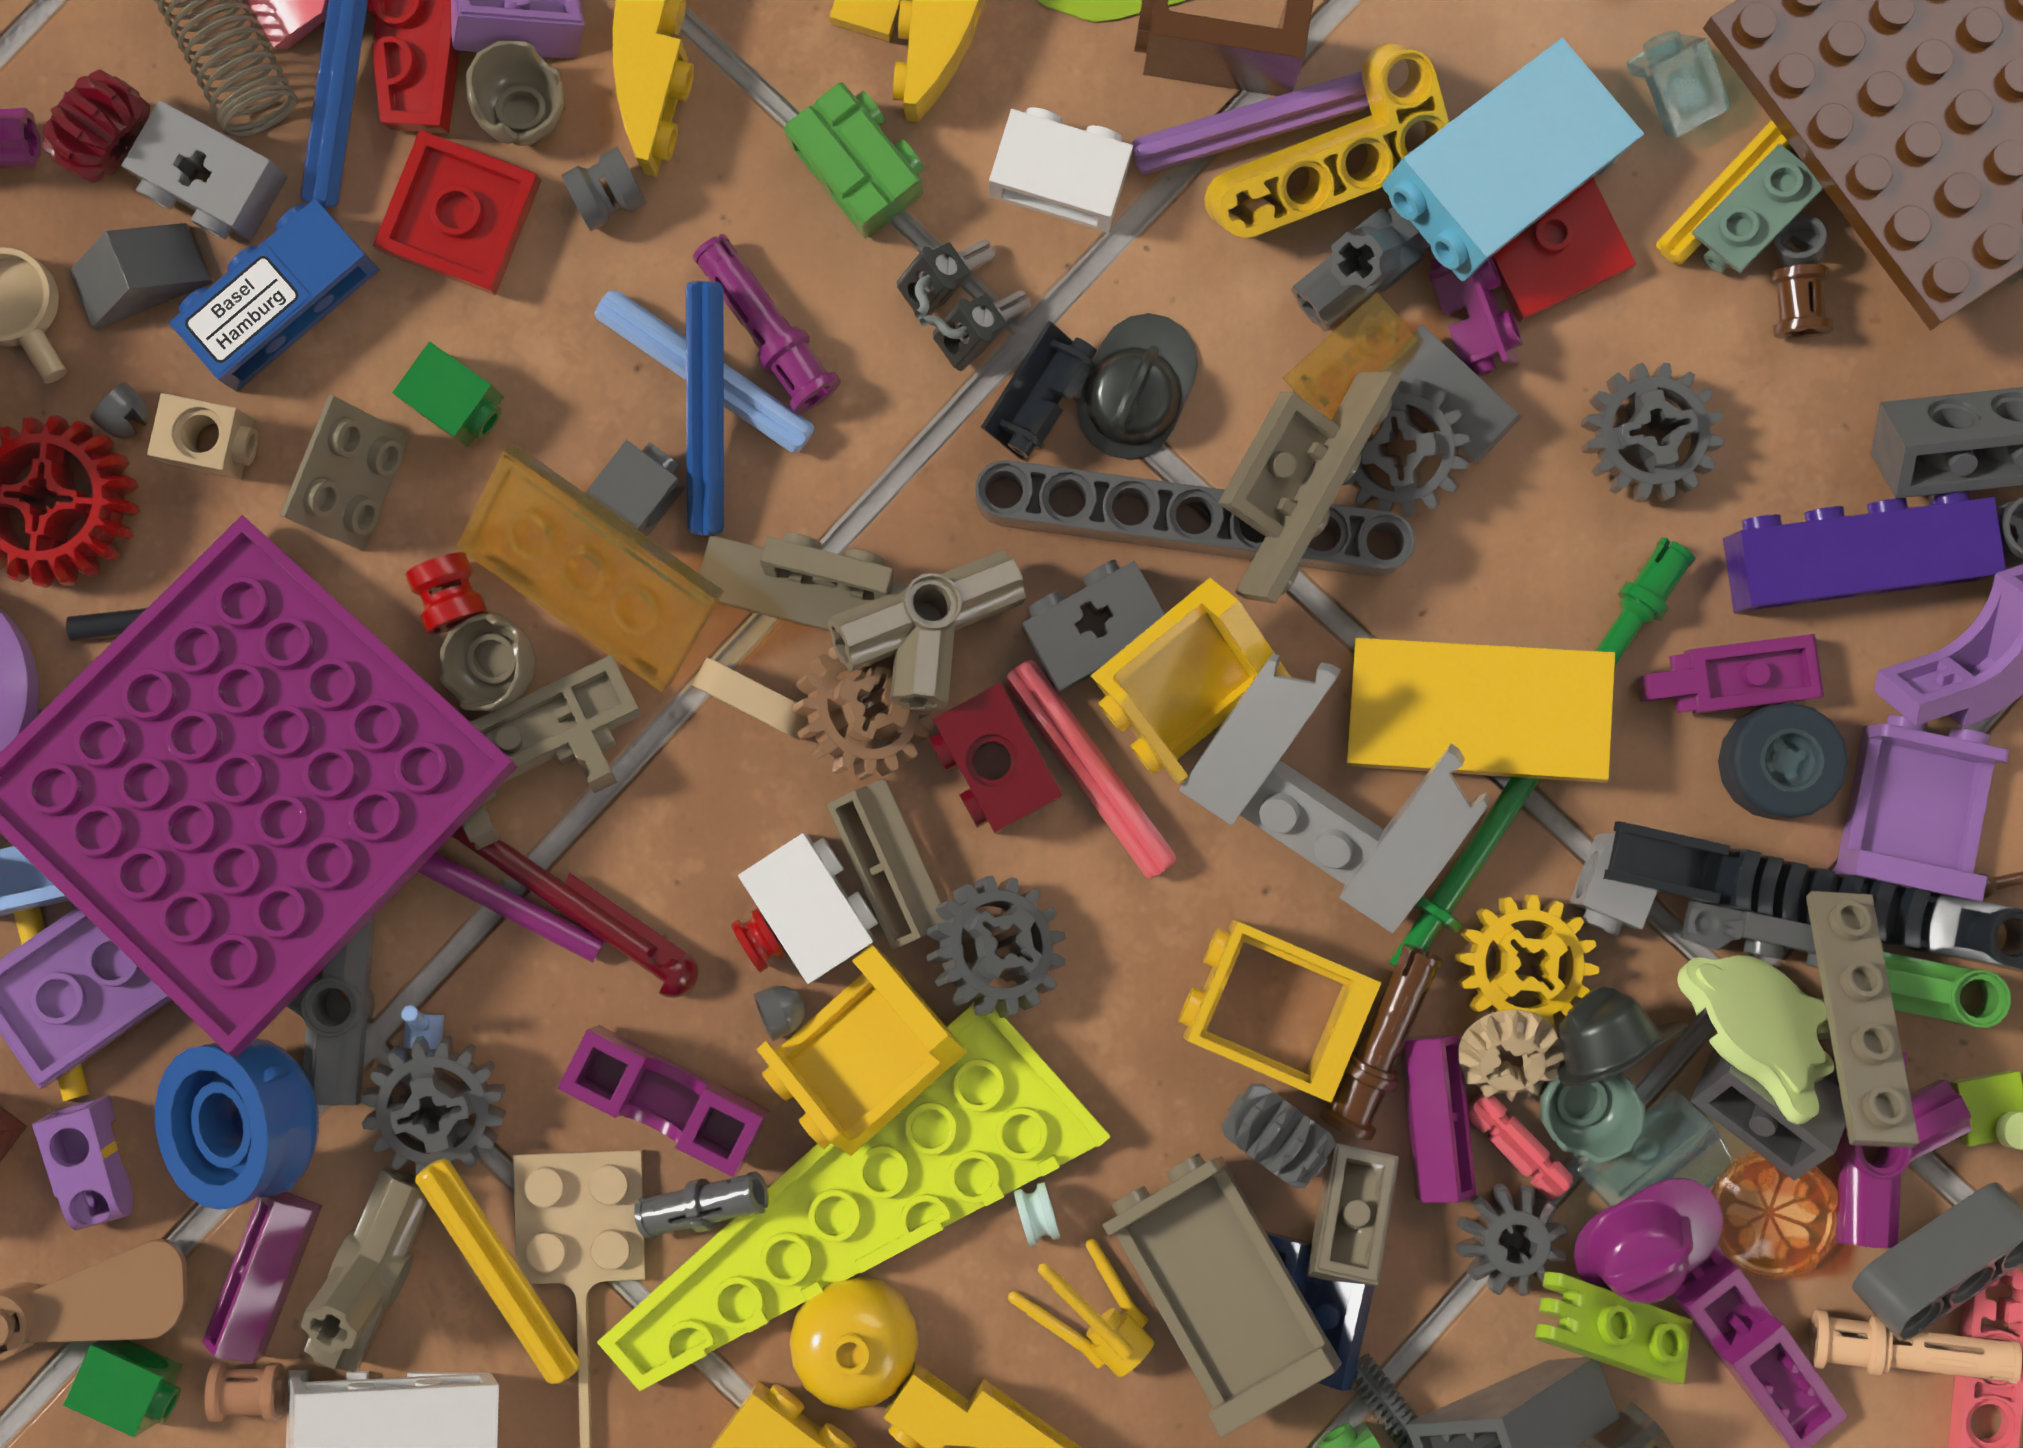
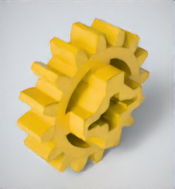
M1525 894L1521 909H1518L1511 897L1499 898L1500 914L1497 916L1488 909H1479L1476 914L1483 925L1481 930L1463 929L1461 932L1463 938L1472 944L1471 951L1455 954L1454 958L1456 962L1469 965L1470 974L1460 978L1457 983L1460 988H1476L1478 994L1469 1005L1471 1009L1480 1012L1491 1006L1493 1008L1492 1013L1502 1010L1529 1011L1542 1016L1555 1027L1553 1014L1558 1013L1565 1018L1568 1011L1573 1007L1570 1003L1574 997L1583 998L1590 992L1586 986L1581 984L1583 976L1599 974V967L1590 963H1584L1583 955L1597 947L1595 940L1578 939L1575 935L1582 927L1583 919L1573 916L1562 921L1560 917L1563 913L1564 904L1559 901H1551L1541 911L1539 897L1533 894ZM1530 920L1548 928L1545 931L1538 932L1533 938H1525L1511 924ZM1491 945L1495 950L1494 971L1487 976L1486 955ZM1517 950L1537 954V957L1531 963L1536 971L1535 976L1537 979L1532 976L1517 975L1515 973L1521 966V961L1517 957ZM1565 953L1567 969L1562 982L1558 977L1559 959ZM1521 990L1530 991L1535 998H1539L1542 1003L1531 1007H1517L1505 1000L1508 997H1514Z

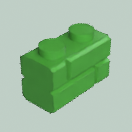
M842 82L836 84L818 98L814 105L808 106L790 120L783 130L789 146L866 239L921 197L924 193L923 184L918 174L925 170L917 154L905 140L901 139L893 144L879 126L886 120L871 97L863 90L854 96Z

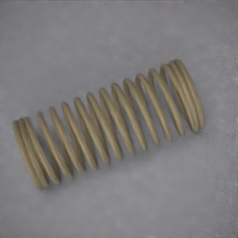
M154 0L158 4V11L165 16V23L171 28V35L178 41V48L184 53V60L191 65L190 72L197 77V84L204 90L203 96L210 102V109L217 114L216 121L225 134L232 136L252 135L274 126L290 114L296 105L297 96L289 86V81L281 77L283 69L279 65H275L276 57L273 53L269 52L270 45L262 40L263 32L256 28L257 20L249 15L250 7L244 4L243 0H238V2L221 0L213 6L190 14L187 13L208 0H187L180 2L181 0H172L171 2ZM185 7L178 14H171L173 8ZM233 8L215 20L194 26L197 22L213 13ZM240 8L245 11L244 15H235ZM192 19L184 27L177 26L180 20ZM239 20L226 30L201 38L218 26ZM247 20L251 23V27H241ZM199 31L191 39L184 38L187 32ZM253 32L258 35L257 39L246 40ZM245 33L226 45L208 50L226 38ZM206 43L198 51L191 50L194 44ZM251 45L237 55L215 62L231 51ZM259 45L264 47V51L253 52ZM213 55L205 63L197 62L201 56ZM265 57L271 60L270 64L258 65ZM256 58L249 64L237 70L222 74L223 72L227 71L228 69L232 68L233 66L241 62ZM220 67L212 75H204L207 68ZM272 69L277 72L276 76L265 77ZM257 71H261L260 73H258L257 75L248 80H245L238 84L231 85L232 83L236 82L244 76H247ZM227 79L219 87H210L215 80ZM268 83V84H266V85H264V86H261V87L252 89V88L257 87V86H259V85ZM234 91L226 99H217L220 93ZM283 95H288L283 105L261 119L240 124L228 123L231 117L256 113L269 107L281 99ZM273 96L259 105L241 110L255 101ZM216 104L221 105L219 109L216 107Z

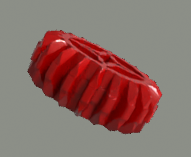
M49 415L45 425H43L41 420L34 417H23L21 433L10 426L0 427V438L2 441L0 446V569L7 567L6 574L10 579L24 582L30 577L34 585L44 588L50 587L55 578L60 584L66 586L77 584L78 569L83 574L91 577L100 575V565L97 556L100 555L111 561L119 559L120 556L117 548L111 544L115 536L127 540L134 537L133 531L129 527L121 525L123 515L134 516L141 512L137 504L124 500L125 495L132 493L139 487L135 479L129 476H121L130 464L127 457L118 452L111 453L114 445L113 440L102 433L93 436V430L90 425L78 420L69 427L68 421L58 415ZM70 454L76 456L85 467L91 480L93 495H86L77 490L74 480L75 471L69 468ZM32 463L28 476L23 481L14 484L22 471ZM53 492L57 493L60 497L72 501L70 503L56 501L53 508L46 506L47 511L43 507L28 502H44L47 495L54 497ZM8 508L17 509L23 514L25 518V533L31 535L29 548L20 541L14 532ZM88 518L82 529L68 541L71 527L79 520Z

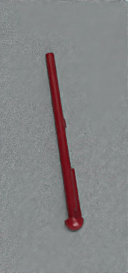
M463 826L452 835L453 838L663 981L664 983L659 991L660 995L668 998H678L686 995L694 988L698 979V967L694 958L689 953L684 952L571 873H569L566 883H564L501 840L476 850L474 843L469 841Z

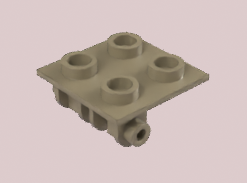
M329 394L280 516L303 525L312 532L364 551L370 534L378 522L379 512L394 474L401 465L403 452L410 435Z

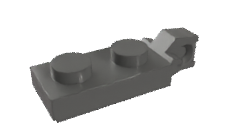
M1688 901L1681 939L1711 950H1718L1733 939L1745 940L1743 952L1783 960L1784 949L1808 953L1807 966L1818 968L1811 925L1696 901Z

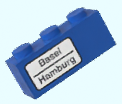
M315 198L307 205L300 204L288 210L278 220L276 224L277 231L259 246H249L235 255L228 264L227 269L229 272L210 288L202 287L188 295L179 307L180 313L169 322L172 328L212 374L236 392L242 389L380 270L333 215Z

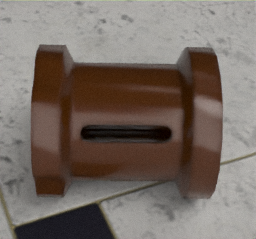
M1800 264L1782 267L1770 273V283L1777 286L1780 322L1773 326L1776 338H1808L1833 331L1832 319L1825 317L1823 281L1829 278L1828 267L1823 264Z

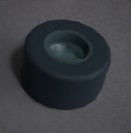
M1795 703L1755 709L1735 721L1722 740L1718 758L1722 784L1733 801L1752 815L1773 820L1812 815L1830 804L1844 785L1849 763L1845 740L1833 721L1815 708ZM1775 752V754L1772 757V761L1770 762L1771 755Z

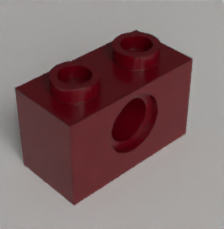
M1001 682L933 719L939 733L928 739L946 772L957 766L960 769L970 789L959 794L977 828L989 822L993 832L997 833L1062 797V793ZM988 744H996L1003 747L1011 758V766L1008 772L996 780L982 778L973 767L976 752Z

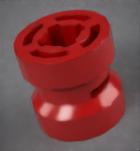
M455 552L435 557L412 567L405 573L411 592L419 595L422 600L424 609L420 616L429 635L448 632L452 627L469 616L488 613L482 595L473 591L469 578L473 571L467 554L464 552Z

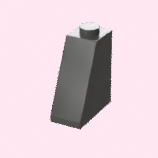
M1588 1357L1547 1360L1416 1418L1405 1426L1413 1448H1577L1620 1417L1599 1361Z

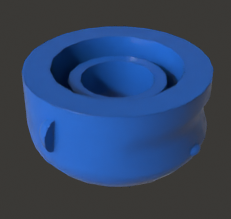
M255 1038L237 1058L227 1054L217 1043L188 1048L177 1055L166 1068L158 1086L155 1103V1129L159 1149L166 1168L176 1184L189 1198L200 1205L222 1210L247 1204L257 1197L275 1196L283 1191H290L294 1187V1184L307 1170L316 1149L319 1134V1110L311 1082L301 1065L282 1047L269 1040Z

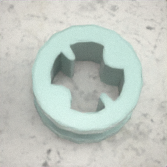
M1045 1182L1038 1183L1036 1190L1032 1193H1025L1022 1189L1014 1190L1016 1204L1029 1247L1036 1246L1038 1239L1045 1235L1050 1236L1052 1240L1060 1239L1058 1225Z

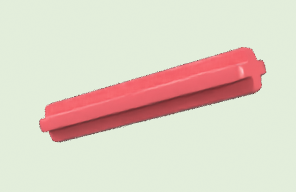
M1028 660L1010 671L1004 678L1006 686L1144 876L1149 879L1154 878L1172 866L1176 861V854L1037 663L1033 660Z

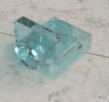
M1677 30L1668 31L1648 40L1643 45L1644 52L1626 62L1630 75L1646 79L1666 135L1679 137L1732 108L1707 38L1682 35Z

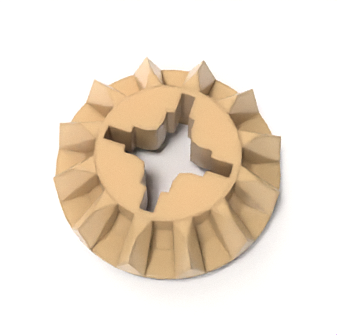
M1502 1010L1480 1018L1464 1033L1458 1048V1059L1466 1083L1479 1086L1485 1098L1495 1093H1501L1511 1102H1513L1517 1093L1530 1091L1538 1096L1544 1082L1557 1080L1559 1065L1564 1060L1559 1033L1556 1028L1542 1016L1524 1010ZM1499 1045H1502L1506 1051L1510 1050L1515 1056L1522 1055L1523 1066H1513L1509 1061L1501 1062Z

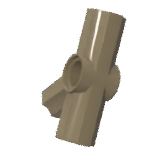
M1004 550L942 574H922L913 579L906 588L831 616L827 622L831 634V643L840 662L847 667L849 672L894 655L890 702L902 706L903 709L924 712L934 709H945L949 698L954 631L1022 605L1026 600L1023 577L1015 560L1010 558ZM920 600L931 602L940 611L942 619L937 621L925 620L917 614L913 602Z
M387 1167L381 1170L356 1230H352L343 1241L334 1258L326 1282L306 1308L300 1327L309 1335L304 1352L312 1356L314 1361L332 1369L347 1370L353 1373L361 1367L385 1308L389 1309L406 1281L413 1262V1255L409 1254L430 1206V1203L416 1183L415 1175Z

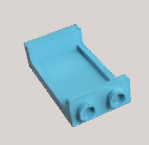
M1562 37L1402 158L1382 183V187L1389 195L1390 202L1396 212L1401 217L1410 220L1431 245V250L1439 263L1451 269L1461 281H1465L1491 256L1598 172L1601 175L1615 164L1644 133Z

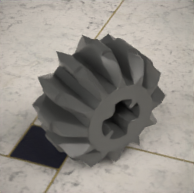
M1251 1083L1242 1096L1238 1095L1228 1109L1229 1114L1221 1125L1224 1135L1228 1140L1292 1187L1306 1188L1315 1175L1319 1176L1329 1162L1328 1156L1336 1146L1331 1133L1264 1084Z
M1496 1184L1493 1187V1206L1479 1195L1470 1199L1472 1206L1481 1214L1477 1221L1466 1216L1458 1218L1457 1226L1467 1233L1473 1234V1238L1457 1243L1456 1251L1462 1257H1475L1470 1263L1467 1273L1476 1281L1489 1275V1289L1493 1293L1501 1295L1511 1280L1512 1286L1520 1296L1529 1295L1531 1288L1529 1275L1533 1274L1543 1283L1544 1273L1549 1272L1543 1266L1547 1259L1556 1263L1565 1262L1567 1254L1559 1248L1552 1246L1550 1242L1565 1237L1568 1234L1567 1227L1560 1222H1548L1553 1217L1556 1206L1548 1199L1539 1201L1534 1205L1535 1191L1532 1188L1522 1185L1516 1191L1512 1200L1508 1188L1503 1184ZM1512 1225H1515V1230L1524 1236V1241L1519 1249L1510 1245L1511 1253L1508 1254V1249L1499 1243V1237L1504 1230L1513 1234Z

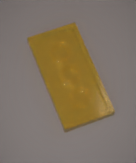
M515 443L503 450L456 546L608 655L612 654L615 660L660 692H663L673 682L724 592L721 588Z

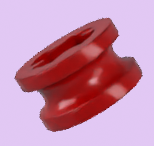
M759 908L751 911V920L746 923L736 920L731 926L753 965L759 972H762L768 968L767 962L771 957L783 959L788 956V953Z

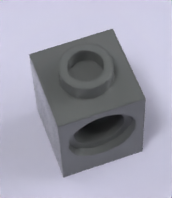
M626 439L581 497L580 501L640 547L685 487L673 475L679 465L672 458L650 442L641 451Z

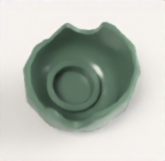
M1623 1072L1602 1081L1582 1086H1566L1559 1082L1557 1075V1080L1547 1081L1540 1092V1120L1552 1140L1556 1141L1557 1145L1564 1152L1587 1157L1595 1163H1607L1631 1152L1643 1134L1645 1105L1635 1085Z

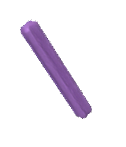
M1362 72L1138 137L1132 142L1135 164L1141 174L1147 175L1369 109V103L1362 82Z

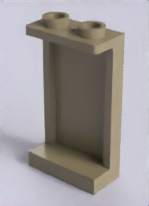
M1200 1153L1167 1171L1166 1173L1172 1183L1150 1196L1146 1187L1142 1186L1113 1203L1112 1207L1117 1216L1102 1224L1108 1236L1114 1234L1118 1238L1211 1402L1213 1409L1208 1413V1416L1220 1437H1223L1333 1374L1342 1365V1362L1223 1157L1221 1156L1205 1163Z

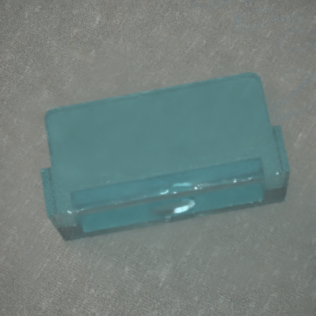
M1675 1088L1645 1113L1644 1132L1631 1152L1607 1163H1595L1588 1159L1577 1168V1171L1584 1182L1608 1207H1612L1646 1187L1669 1178H1689L1709 1189L1735 1166V1162L1717 1128Z

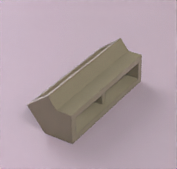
M885 778L856 789L826 804L891 950L927 935L929 927L937 923H945L936 911L938 905L941 904Z

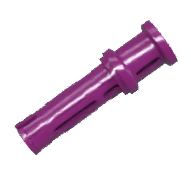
M720 234L718 238L716 236L712 237L694 252L693 260L710 281L722 284L725 303L759 348L757 353L759 365L764 371H772L792 398L789 406L793 412L801 414L814 408L841 384V379L835 372H827L808 346L810 337L806 331L798 326L791 327L786 318L782 316L754 274L739 257L738 252L732 246L728 237L725 234Z

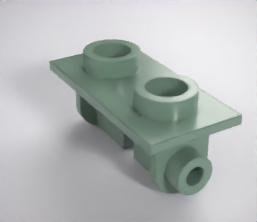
M1779 143L1692 231V235L1709 249L1703 256L1705 262L1718 273H1722L1726 268L1735 269L1741 273L1823 190V187L1804 162Z

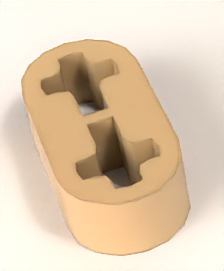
M706 657L692 684L697 689L797 740H800L797 732L808 724L807 716L793 712L792 706L796 702Z

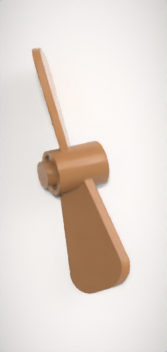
M155 1239L43 1287L33 1283L21 1282L1 1289L0 1360H4L31 1346L44 1342L153 1339L167 1333L180 1321L187 1305V1267L182 1250L169 1240ZM18 1319L20 1322V1329H18Z

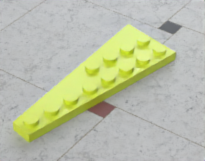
M973 1002L947 1026L967 1050L965 1055L852 1156L833 1144H830L825 1149L818 1144L814 1145L767 1188L769 1200L768 1207L764 1208V1213L733 1218L604 1334L597 1343L634 1386L641 1391L707 1356L708 1353L747 1332L750 1333L773 1318L803 1302L810 1301L811 1298L823 1292V1288L830 1283L844 1281L858 1273L865 1272L940 1232L944 1227L1002 1199L1006 1194L1040 1176L1047 1175L1060 1168V1165L1092 1148L1101 1146L1111 1137L1110 1134L1008 1019L999 1017L996 1007L991 1014L978 1017L975 1016Z

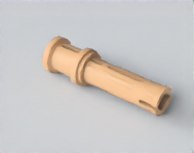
M1815 1309L1812 1315L1809 1357L1811 1365L1816 1369H1823L1827 1363L1866 1368L1868 1374L1873 1376H1881L1882 1373L1887 1374L1890 1368H1898L1949 1376L1955 1375L2005 1381L2009 1384H2017V1381L2019 1382L2022 1351L2018 1341L2011 1340L2007 1342L1923 1331L1910 1339L1900 1341L1877 1316H1871L1867 1322L1829 1317L1827 1311L1822 1309Z

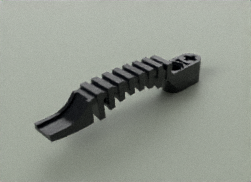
M1615 821L1613 831L1616 832L1609 867L1605 869L1603 879L1656 890L1692 901H1702L1705 904L1757 913L1811 925L1806 896L1811 891L1869 894L1873 897L1881 943L1909 947L1915 951L1955 957L2023 973V909L1931 894V891L1917 888L1896 887V884L1883 881H1868L1863 877L1835 874L1836 871L1823 868H1810L1806 864L1784 861L1782 858L1762 855L1761 852L1748 849L1730 848L1729 845L1626 822ZM2003 923L2007 932V939L2000 950L1996 942V933L1999 926Z

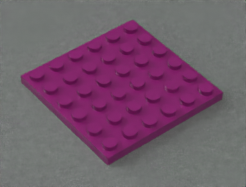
M242 515L0 752V833L227 1054L237 1058L518 767L506 754Z

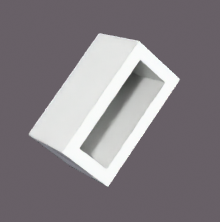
M1030 107L1027 108L1026 113L1011 109L989 178V197L1109 233L1130 165L1133 145L1122 142L1123 137L1119 133L1105 127L1092 125L1088 126L1085 131L1062 124L1063 119L1059 115L1045 109Z
M802 833L740 873L738 877L806 983L810 984L875 942L876 939L870 929L879 922L859 891L848 897L835 875L844 870L824 837L813 843L808 834Z

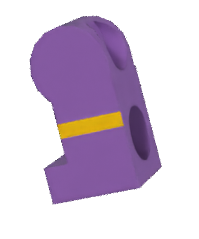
M110 1095L55 1110L32 1124L54 1196L58 1197L66 1222L75 1231L129 1216L132 1212L133 1192L127 1171L122 1165L111 1122L116 1120Z

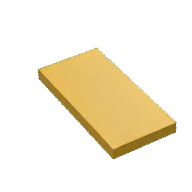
M1355 638L1347 766L1429 772L1448 746L1453 744L1460 749L1465 760L1461 767L1451 773L1607 783L1609 780L1615 652Z

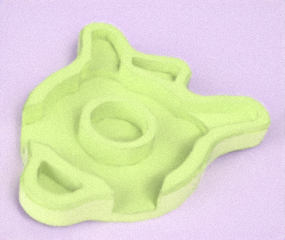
M1736 955L1717 960L1696 957L1686 963L1678 973L1679 988L1691 1001L1696 1015L1706 1008L1709 1018L1718 1032L1709 1042L1720 1056L1735 1068L1763 1085L1788 1121L1794 1124H1805L1819 1113L1820 1106L1814 1089V1083L1824 1079L1835 1068L1832 1058L1822 1049L1818 1041L1831 1039L1824 999L1808 996L1783 972L1767 962L1751 956Z

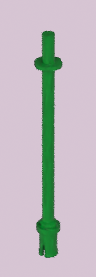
M1661 537L1656 544L1657 547L1633 583L1625 582L1619 591L1618 596L1621 598L1620 606L1622 611L1595 650L1599 652H1615V666L1643 624L1651 623L1653 620L1661 621L1669 609L1665 603L1688 567L1695 561V556L1675 541L1671 543L1668 538ZM1510 778L1431 899L1429 900L1422 896L1414 906L1421 911V914L1390 959L1389 963L1392 966L1396 967L1404 943L1428 950L1443 926L1452 932H1459L1462 924L1451 913L1540 779Z

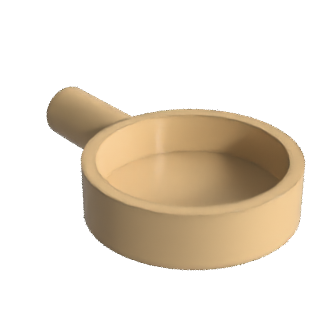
M1 247L0 345H21L43 382H55L67 373L65 366L44 334L52 324L58 310L59 294L56 282L49 270L33 257L17 249Z

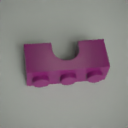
M601 1025L586 1030L557 1088L614 1118L619 1116L627 1117L663 1133L676 1142V1149L731 1177H734L742 1169L770 1113V1110Z

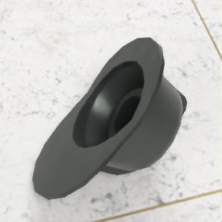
M1146 313L1130 316L1111 329L1094 360L1095 367L1092 371H1089L1081 390L1078 404L1081 428L1091 444L1108 456L1132 459L1147 456L1161 447L1173 431L1194 384L1198 360L1195 344L1185 329L1168 317Z
M1598 987L1588 992L1577 1002L1559 1024V1040L1565 1064L1558 1072V1080L1566 1086H1582L1615 1076L1636 1065L1659 1045L1687 1031L1688 1024L1672 1022L1655 1025L1633 997L1623 994L1615 988Z

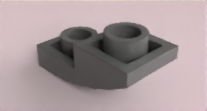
M1423 324L1378 371L1393 372L1399 376L1403 393H1408L1415 379L1425 381L1424 396L1429 399L1439 390L1446 391L1448 397L1442 407L1444 411L1448 413L1463 409L1465 416L1454 425L1456 433L1472 434L1473 441L1458 447L1477 464L1522 418ZM1419 409L1431 422H1433L1438 427L1434 419L1429 414Z

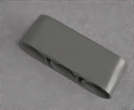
M1990 1183L1868 1264L1854 1280L1852 1289L1898 1340L1910 1339L2023 1263V1207L1999 1183Z

